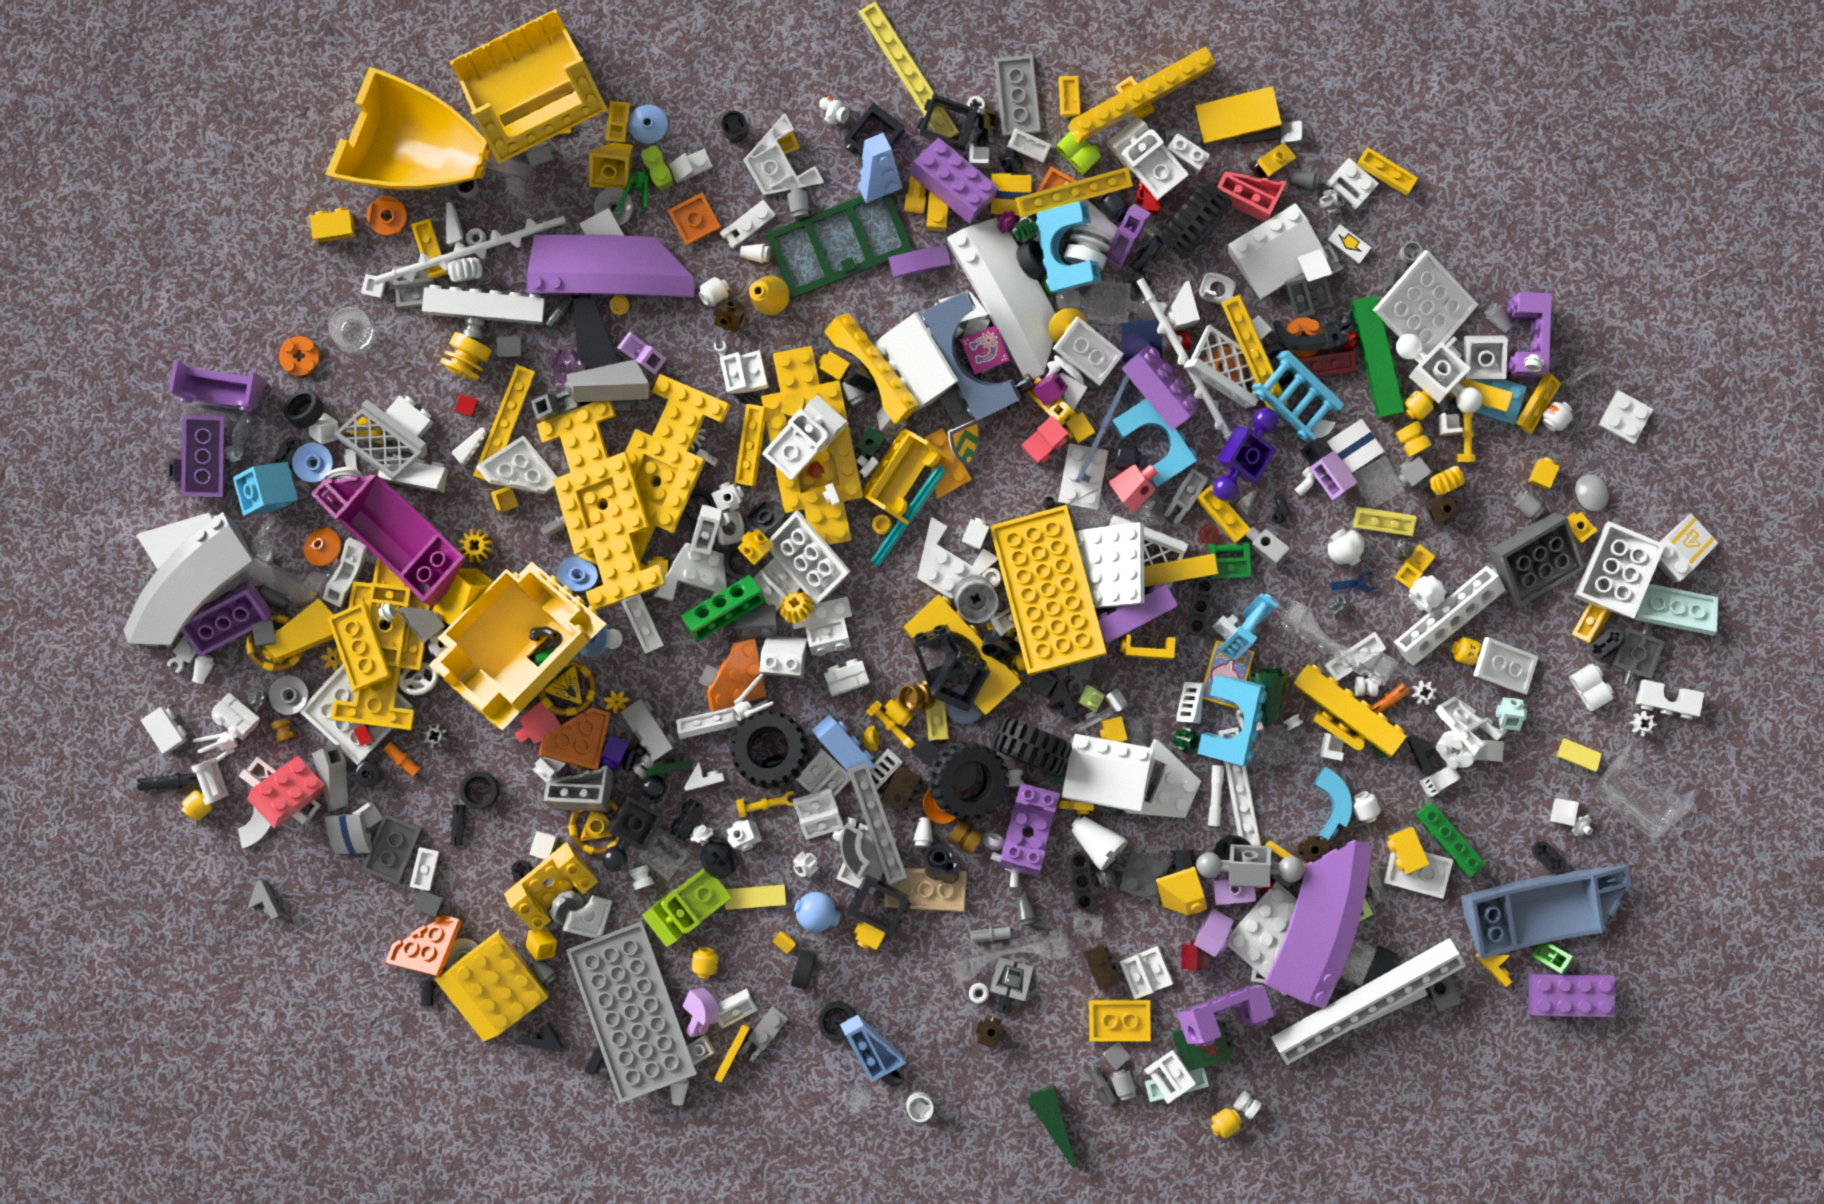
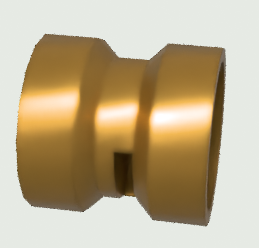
M290 717L271 723L272 729L278 731L275 737L277 743L297 736L295 730L292 727L289 728L292 724Z

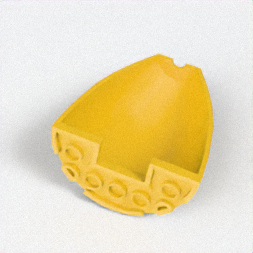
M369 67L355 101L361 110L349 141L339 140L325 174L327 177L361 186L393 190L431 189L450 186L477 178L482 179L484 177L485 166L492 157V151L489 149L485 138L465 118L430 92L399 77Z

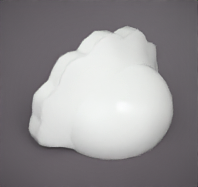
M984 832L982 840L985 846L991 850L999 851L1003 849L1005 839L996 833Z

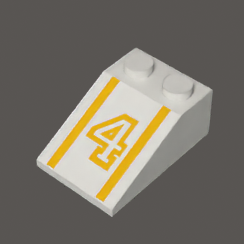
M1689 514L1660 541V543L1665 544V548L1657 565L1673 583L1679 582L1708 555L1718 542L1692 514Z

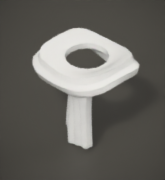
M1214 272L1207 273L1199 290L1200 297L1206 301L1222 305L1223 301L1233 297L1236 283L1224 275ZM1221 282L1225 287V293L1222 296L1216 297V292L1210 290L1212 283Z
M345 449L346 467L331 470L325 473V477L333 480L343 479L344 477H361L362 474L357 470L356 452L352 449Z
M736 510L721 512V519L716 533L718 542L721 545L742 542L740 539L744 536V523L741 514ZM732 521L735 524L736 530L733 535H726L722 530V526L728 525Z

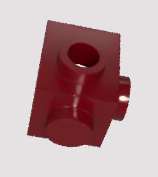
M1190 940V944H1182L1181 969L1210 970V954L1195 946L1196 940Z

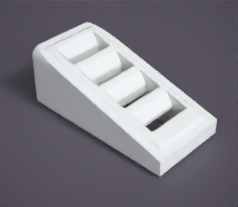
M448 202L446 203L447 245L454 247L458 241L464 244L465 239L455 206Z
M483 427L452 451V454L461 465L465 466L486 437L488 432Z
M1184 682L1176 721L1187 723L1201 722L1204 683ZM1190 688L1197 689L1196 693L1190 692ZM1189 696H1193L1195 699L1189 700ZM1188 704H1193V708H1188Z
M1118 689L1105 696L1114 712H1119L1128 705Z
M889 749L881 755L874 763L875 767L870 770L871 774L880 781L878 784L874 782L876 790L882 786L903 762ZM888 756V757L891 758L896 764H895L894 766H892V765L885 759V757ZM883 762L888 768H890V771L887 772L879 764ZM878 768L885 776L881 778L874 769Z

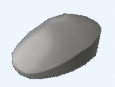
M1587 474L1576 482L1575 494L1581 506L1591 511H1598L1607 505L1609 493L1604 481L1600 477Z

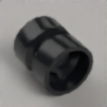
M735 110L724 114L721 120V127L726 139L731 142H740L745 139L748 134V125L744 115Z

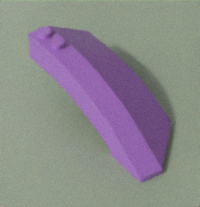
M534 235L527 271V293L538 295L694 297L695 277L687 271L657 237Z
M1352 840L1347 843V846L1339 850L1334 849L1324 854L1321 859L1304 865L1305 870L1296 906L1281 948L1265 981L1267 986L1308 1004L1326 1008L1342 973L1357 931L1367 889L1372 852L1371 845Z

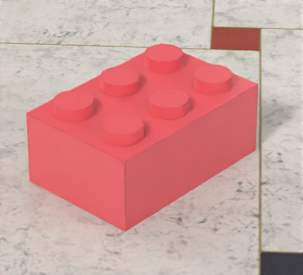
M297 756L251 788L248 801L275 829L321 796L325 784Z

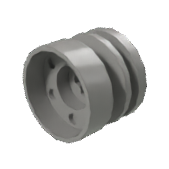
M971 574L959 580L954 588L953 599L963 619L970 623L979 624L988 621L995 615L999 600L993 585L987 578ZM975 593H977L978 597H974V599H972L971 595L974 596Z

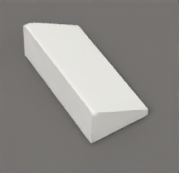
M747 989L717 1003L719 1008L718 1023L722 1029L758 1011Z

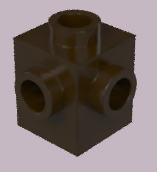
M724 298L720 305L717 304L714 309L713 316H716L714 324L736 333L743 321L746 307Z
M1446 495L1434 499V504L1427 506L1433 525L1442 522L1444 525L1455 522V517L1460 515V505L1457 500L1453 499V496L1446 498Z
M1308 835V839H1302V843L1298 845V855H1301V859L1306 860V864L1321 859L1324 854L1329 852V841L1320 840V836ZM1312 847L1315 848L1314 853L1311 852Z
M990 1016L989 1019L984 1018L983 1022L979 1021L976 1033H979L977 1043L996 1049L999 1041L1003 1042L1006 1035V1030H1003L1004 1024H1001L1002 1020ZM989 1029L995 1030L993 1034L987 1033Z

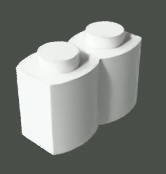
M1589 664L1569 676L1570 681L1589 711H1594L1613 699L1611 686L1603 682L1601 678L1603 676L1602 671L1593 664Z

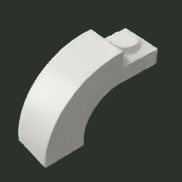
M350 537L346 540L338 567L326 584L322 599L339 607L346 601L351 593L352 582L357 581L366 560L364 555L367 547L363 543Z

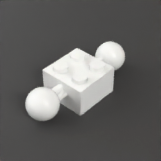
M1405 334L1398 339L1396 344L1397 353L1404 359H1415L1419 363L1409 377L1436 402L1440 403L1451 391L1457 397L1456 403L1461 411L1473 413L1481 407V393L1472 387L1464 388L1459 383L1471 368L1442 342L1427 355L1422 351L1421 340L1416 335Z

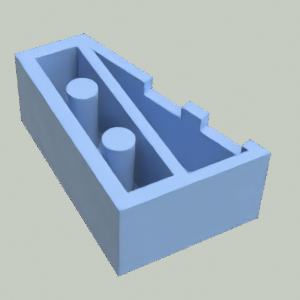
M881 133L865 140L862 156L863 168L860 170L861 182H859L858 188L865 202L868 203L902 189V184L892 150L884 134Z
M830 714L812 729L817 738L847 771L864 763L868 764L870 770L875 767L871 762L874 758L867 750L862 752L858 747L861 743L854 735L849 737L846 733L847 727L841 721L837 723Z
M859 1015L840 1024L871 1083L906 1064L902 1054Z

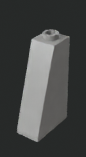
M635 359L566 374L567 383H564L566 394L570 395L573 402L649 399V382Z

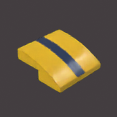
M991 173V181L999 187L995 199L991 202V213L1003 215L1005 211H1014V215L1020 216L1015 198L1031 194L1032 176Z

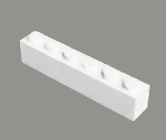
M430 285L429 288L424 287L422 312L425 315L458 318L476 317L491 321L544 325L546 301L538 294H529V297H525L517 292L503 295L501 294L502 292L491 290L489 293H481L482 290L480 289L462 291V288L450 287L449 290L442 289L438 285Z

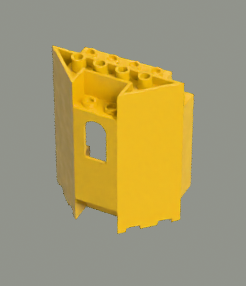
M533 562L520 574L516 572L512 574L506 569L438 637L446 648L430 664L455 691L482 713L494 727L501 730L606 625L591 606L588 608L584 606L586 603L578 595L573 597V592L566 585L561 587V582L554 575L549 577ZM547 626L558 631L563 639L555 651L537 667L528 657L547 637L540 636L539 641L530 640V630L535 627Z

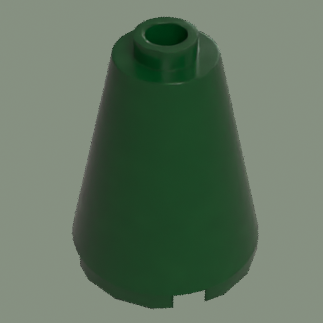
M1259 669V673H1254V670L1248 671L1250 682L1266 686L1267 697L1261 706V711L1263 712L1261 720H1263L1264 724L1276 723L1275 720L1280 719L1289 671L1285 670L1284 673H1282V669Z

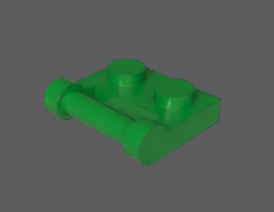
M1249 541L1230 545L1208 544L1209 554L1215 553V558L1216 553L1243 552V557L1216 559L1218 574L1210 575L1211 580L1252 577Z

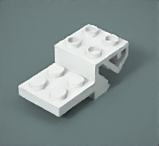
M1138 117L1107 141L1106 145L1125 167H1128L1131 175L1134 173L1157 201L1189 176L1166 148L1160 136L1153 129H1149L1147 124Z
M817 395L807 403L804 410L800 409L787 422L788 425L762 454L793 481L819 451L823 453L849 423Z

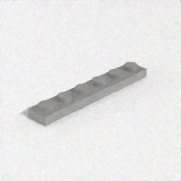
M864 763L848 769L887 884L889 885L907 878L868 764Z

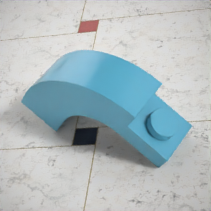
M1323 767L1313 785L1323 790L1332 802V814L1319 834L1325 840H1329L1330 837L1333 839L1339 830L1338 824L1342 827L1348 825L1352 813V799L1345 782L1335 772L1327 767Z

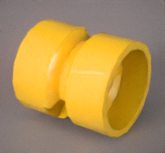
M1419 421L1395 433L1400 443H1405L1404 450L1408 457L1432 445L1427 435L1422 434L1423 428Z

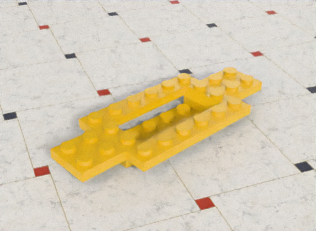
M812 346L773 353L780 392L761 396L763 406L768 407L766 424L770 444L792 418V416L780 413L786 392L806 399L803 410L807 403L818 395L847 421L840 382L838 380L824 384L819 383ZM847 425L824 452L821 453L819 451L793 481L775 466L784 512L787 514L797 510H805L806 520L828 546L852 541L844 502L863 498L851 435ZM833 483L840 504L832 506L831 502L827 503L823 494L826 491L825 486Z

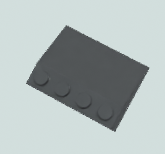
M1554 512L1489 550L1495 569L1519 607L1584 569L1568 518Z

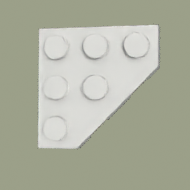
M524 436L479 463L476 467L488 483L545 494L555 487L553 479L558 478Z

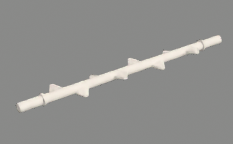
M564 216L536 224L529 218L524 229L503 236L496 230H492L490 240L469 247H465L458 241L455 243L453 252L431 259L425 253H421L419 263L397 270L393 269L391 272L373 278L376 285L393 279L397 280V278L402 276L409 282H413L415 272L436 265L447 271L450 261L473 253L484 259L487 249L507 242H511L518 248L523 237L544 230L548 231L550 228L566 224Z
M1141 278L1137 283L1146 298L1145 300L1148 301L1160 322L1157 332L1158 334H1166L1179 356L1178 364L1185 366L1186 361L1190 359L1181 345L1182 337L1175 334L1164 315L1167 305L1166 303L1156 301L1155 294L1153 295L1145 279ZM1187 370L1196 386L1194 398L1204 400L1215 419V429L1221 430L1224 435L1223 438L1228 441L1232 431L1229 430L1218 410L1219 402L1211 398L1202 380Z

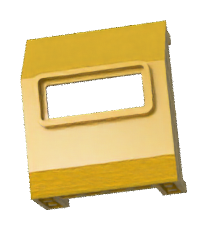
M556 9L450 61V65L472 109L471 113L498 164L608 110ZM560 93H567V94H569V95H567V96H565V97H563V98H561V99H559V98L547 99V98H548L549 96H551L552 94H560ZM556 99H559V100H557V101H555V102H553V103H551V104H549V105H547V106H545V107H543V108H541V109H539V110H537V111H535V112H533V113H531V114H529V115H527V116H525V117H523V118H521V119H519V120H516V119H518V118H520V117H522V116L528 114L530 110L533 109V111H534V110H536V109H538V108L544 106V104H545L546 101H551V102H552V101H554V100H556Z

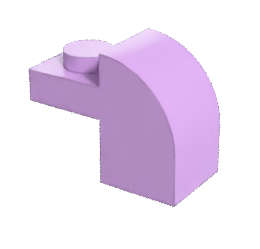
M628 332L617 347L629 356L631 360L635 359L638 365L654 375L666 360L663 355L653 347L645 344L631 332Z
M704 987L689 990L682 1006L693 1016L686 1033L690 1037L704 1035L709 1028V1024L718 1022V1004Z

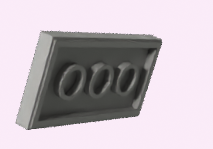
M1033 55L995 58L994 66L1002 137H1011L1015 128L1029 135L1041 134Z

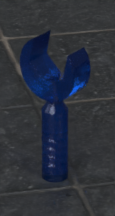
M1371 572L1362 573L1357 578V581L1330 582L1331 590L1348 589L1358 586L1363 592H1371L1377 586L1369 588L1364 583L1365 577L1373 574Z

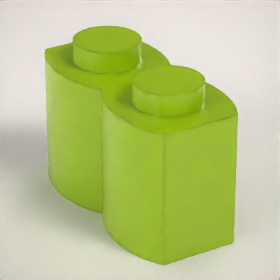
M1071 132L1056 145V150L1083 176L1101 158L1099 154L1101 151L1096 145H1090L1086 140L1077 144Z
M655 145L641 152L642 159L647 170L650 172L655 187L659 191L672 187L673 178L670 170L665 165L660 150Z

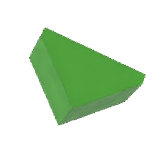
M1549 942L1538 944L1531 954L1539 962L1562 975L1574 959L1573 956Z

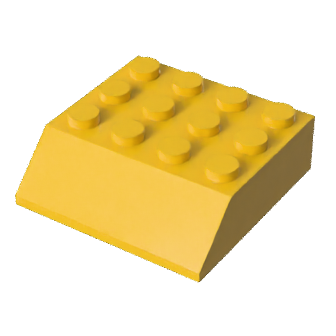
M500 929L443 971L440 978H434L483 1042L501 1034L549 997L548 990L544 985H541L537 976Z

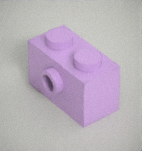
M1335 450L1309 468L1332 501L1358 483Z
M1228 875L1216 876V880H1211L1214 905L1256 901L1254 886L1236 887L1229 885Z
M1213 908L1203 921L1194 945L1215 957L1219 951L1223 952L1229 943L1227 940L1233 932L1231 926L1234 920Z

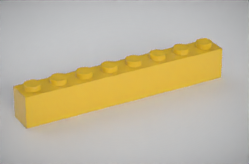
M1205 46L1072 119L1068 129L1077 144L1208 73L1216 62Z

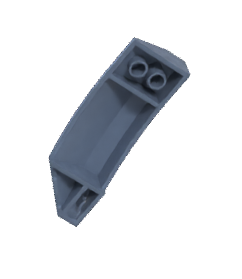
M1623 865L1578 870L1512 882L1462 895L1464 917L1481 959L1541 943L1591 934H1602L1609 917H1613L1621 904L1620 899L1623 894L1630 889L1631 878L1629 866Z

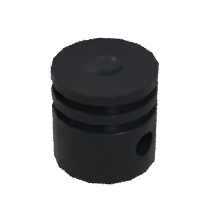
M1194 849L1170 850V853L1173 854L1171 855V858H1173L1171 860V874L1195 867V860H1193V857H1195L1193 855Z

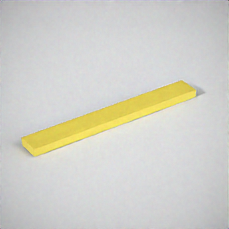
M875 1L860 10L859 14L925 116L927 112L924 110L926 101L931 99L935 93ZM936 105L929 124L935 133L954 138L960 132L945 109Z

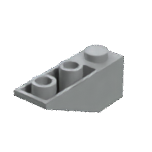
M341 745L327 747L312 753L319 779L325 784L323 792L329 811L348 806L346 761Z

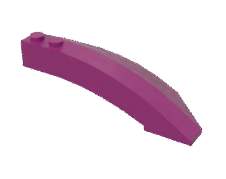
M378 475L344 477L343 479L336 480L324 479L311 493L336 520L368 547L424 603L434 607L447 593L466 557Z

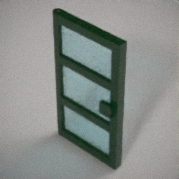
M890 194L868 203L865 202L863 196H859L765 233L784 282L789 288L791 299L889 261L888 257L913 251Z

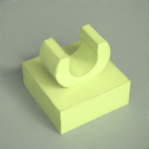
M1086 685L1077 702L1093 712H1097L1105 694Z

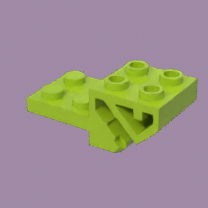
M702 868L676 890H672L645 911L642 917L662 943L668 947L683 934L693 930L701 921L732 897L717 878L710 876Z

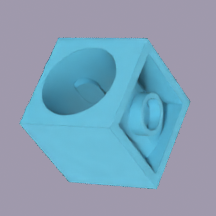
M288 462L253 466L233 477L243 516L278 511L298 500L297 490L294 487L292 472L289 469Z

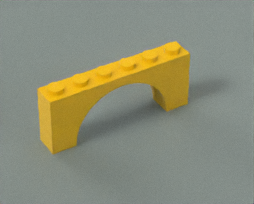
M938 594L903 627V630L912 638L920 632H928L938 625L948 624L952 634L964 638L973 645L980 658L987 662L990 669L987 679L973 702L979 711L986 716L1021 683L1019 681L1020 676L1014 669L1009 670L1004 664L983 654L981 650L983 641L977 636L979 632L974 626H968L964 622L965 619L959 614L958 610L955 612L950 607L952 603L945 596L941 597Z

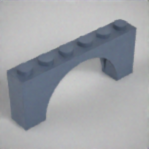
M967 289L926 309L922 313L923 317L921 318L926 328H930L932 338L939 346L941 353L958 379V392L960 397L966 400L970 416L975 417L976 421L1019 401L1021 395L1013 379L1001 383L985 382L973 377L961 365L955 351V334L961 320L976 308Z

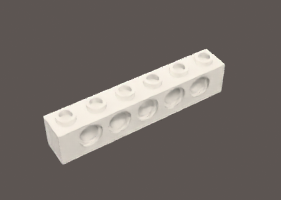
M1484 567L1440 603L1437 608H1434L1394 641L1400 654L1413 666L1506 591L1500 577L1489 567Z

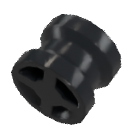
M1144 271L1139 272L1127 281L1128 285L1134 288L1135 295L1142 292L1137 283L1141 278L1145 279L1149 287L1152 285L1151 281L1146 279Z

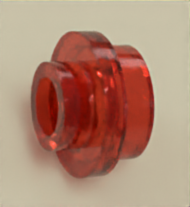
M1206 524L1200 528L1198 535L1204 544H1212L1217 541L1219 532L1214 525ZM1206 531L1212 532L1211 538L1206 537Z

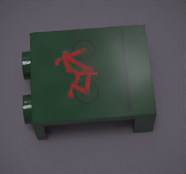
M1216 1019L1221 1037L1216 1038L1215 1043L1204 1046V1044L1200 1046L1187 1044L1183 1030L1172 1031L1178 1056L1189 1071L1232 1060L1230 1054H1233L1231 1043L1226 1042L1225 1035L1228 1032L1225 1022L1221 1023L1220 1019Z

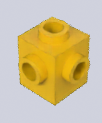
M756 529L753 533L748 531L740 539L742 543L738 549L755 565L775 545L759 529Z

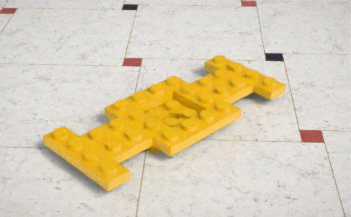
M659 374L652 393L668 399V402L652 436L635 429L625 451L628 453L650 527L635 533L632 537L639 561L643 557L656 526L671 533H674L706 461L689 452L705 416L723 423L730 404ZM656 477L661 478V484L658 487L653 486V480ZM593 550L579 555V557L598 565ZM640 562L642 570L650 568L649 566Z
M594 401L537 424L542 443L546 444L561 438L571 473L553 479L574 554L580 555L593 550L603 585L586 591L589 605L595 611L666 585L661 565H655L642 570L632 538L635 533L650 527L628 453L623 452L609 458L599 427L600 422L616 416L612 401ZM606 499L608 507L605 510H601L600 503Z
M377 557L373 583L352 582L348 609L362 602L366 603L392 677L355 692L354 702L334 700L331 720L412 731L415 711L395 708L401 669L421 671L426 641L421 642L397 610L402 607L431 610V606L424 603ZM382 603H392L397 613V617L390 622L391 626L388 630L380 628L383 619L380 617L379 609H381Z

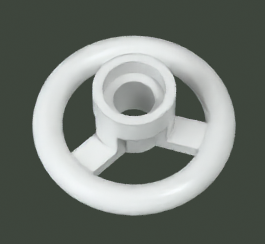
M423 662L421 671H417L412 678L405 680L406 675L412 670L404 669L400 674L399 686L407 694L422 695L434 688L438 681V673L429 663ZM425 668L432 673L431 682L424 676Z

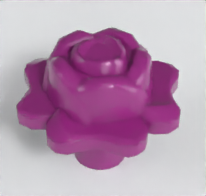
M1005 211L1003 215H998L997 221L999 223L997 228L1000 229L1001 233L1010 232L1015 228L1017 216L1014 215V211Z

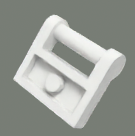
M1348 158L1325 185L1336 189L1337 192H1341L1344 199L1356 210L1379 183ZM1339 178L1342 179L1360 196L1358 198L1354 197L1337 180Z
M216 758L191 767L193 773L196 772L205 797L203 799L205 805L229 795Z
M1174 1049L1144 1069L1147 1075L1150 1074L1165 1096L1164 1100L1167 1104L1197 1084ZM1158 1067L1162 1069L1176 1091L1173 1093L1156 1069Z

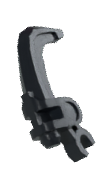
M1341 313L1337 315L1335 321L1325 324L1324 333L1299 337L1289 334L1279 320H1275L1273 326L1279 341L1288 349L1296 351L1323 349V351H1330L1335 348H1342L1348 342V336L1342 334L1341 331L1350 327L1351 320L1349 319L1345 323L1340 322L1344 316Z

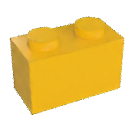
M347 208L335 209V212L330 213L318 211L315 212V215H310L312 237L317 243L356 237L353 213L347 210Z
M1413 827L1405 828L1387 836L1389 839L1387 841L1388 848L1391 853L1394 852L1397 860H1395V864L1399 871L1408 874L1429 865Z

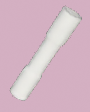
M1212 765L1209 826H1220L1221 793L1225 766Z

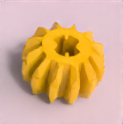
M1453 466L1430 478L1429 482L1435 494L1442 495L1463 485L1465 479L1459 467Z
M471 529V536L464 533L463 536L466 540H459V543L464 545V547L459 548V551L465 552L463 556L469 557V562L471 563L475 561V558L478 563H481V556L488 559L489 556L485 552L493 551V549L487 547L493 544L491 540L486 541L489 538V534L486 533L482 536L483 532L480 529L477 533ZM478 541H479V542H480V543L478 544L479 549H478V550H476V549L472 550L473 547H474V546L472 545L473 542L478 543Z
M798 590L794 594L789 592L788 597H782L783 602L779 603L781 616L786 622H793L795 625L799 621L804 623L805 618H811L810 613L814 612L812 599L808 597L807 593L802 592L800 594Z

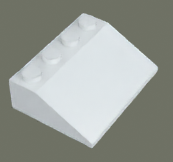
M1296 203L1228 244V254L1260 300L1286 285V281L1304 274L1298 260L1299 256L1322 249L1326 260L1328 259L1311 225Z
M918 312L909 316L874 344L879 353L889 363L896 375L920 404L914 412L932 404L958 381Z
M798 510L769 538L775 545L770 550L772 555L802 590L807 593L815 605L828 597L851 572Z
M1608 521L1603 527L1574 598L1634 619L1665 548V544Z
M1075 734L1072 751L1068 760L1062 798L1141 813L1155 763L1154 748Z

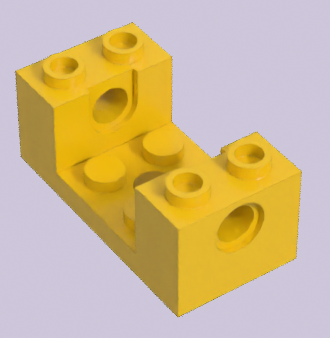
M566 842L505 892L504 895L510 908L536 934L551 922L546 910L560 893L569 891L575 886L584 894L598 883V880L591 867ZM553 879L554 881L550 886H544L545 880Z

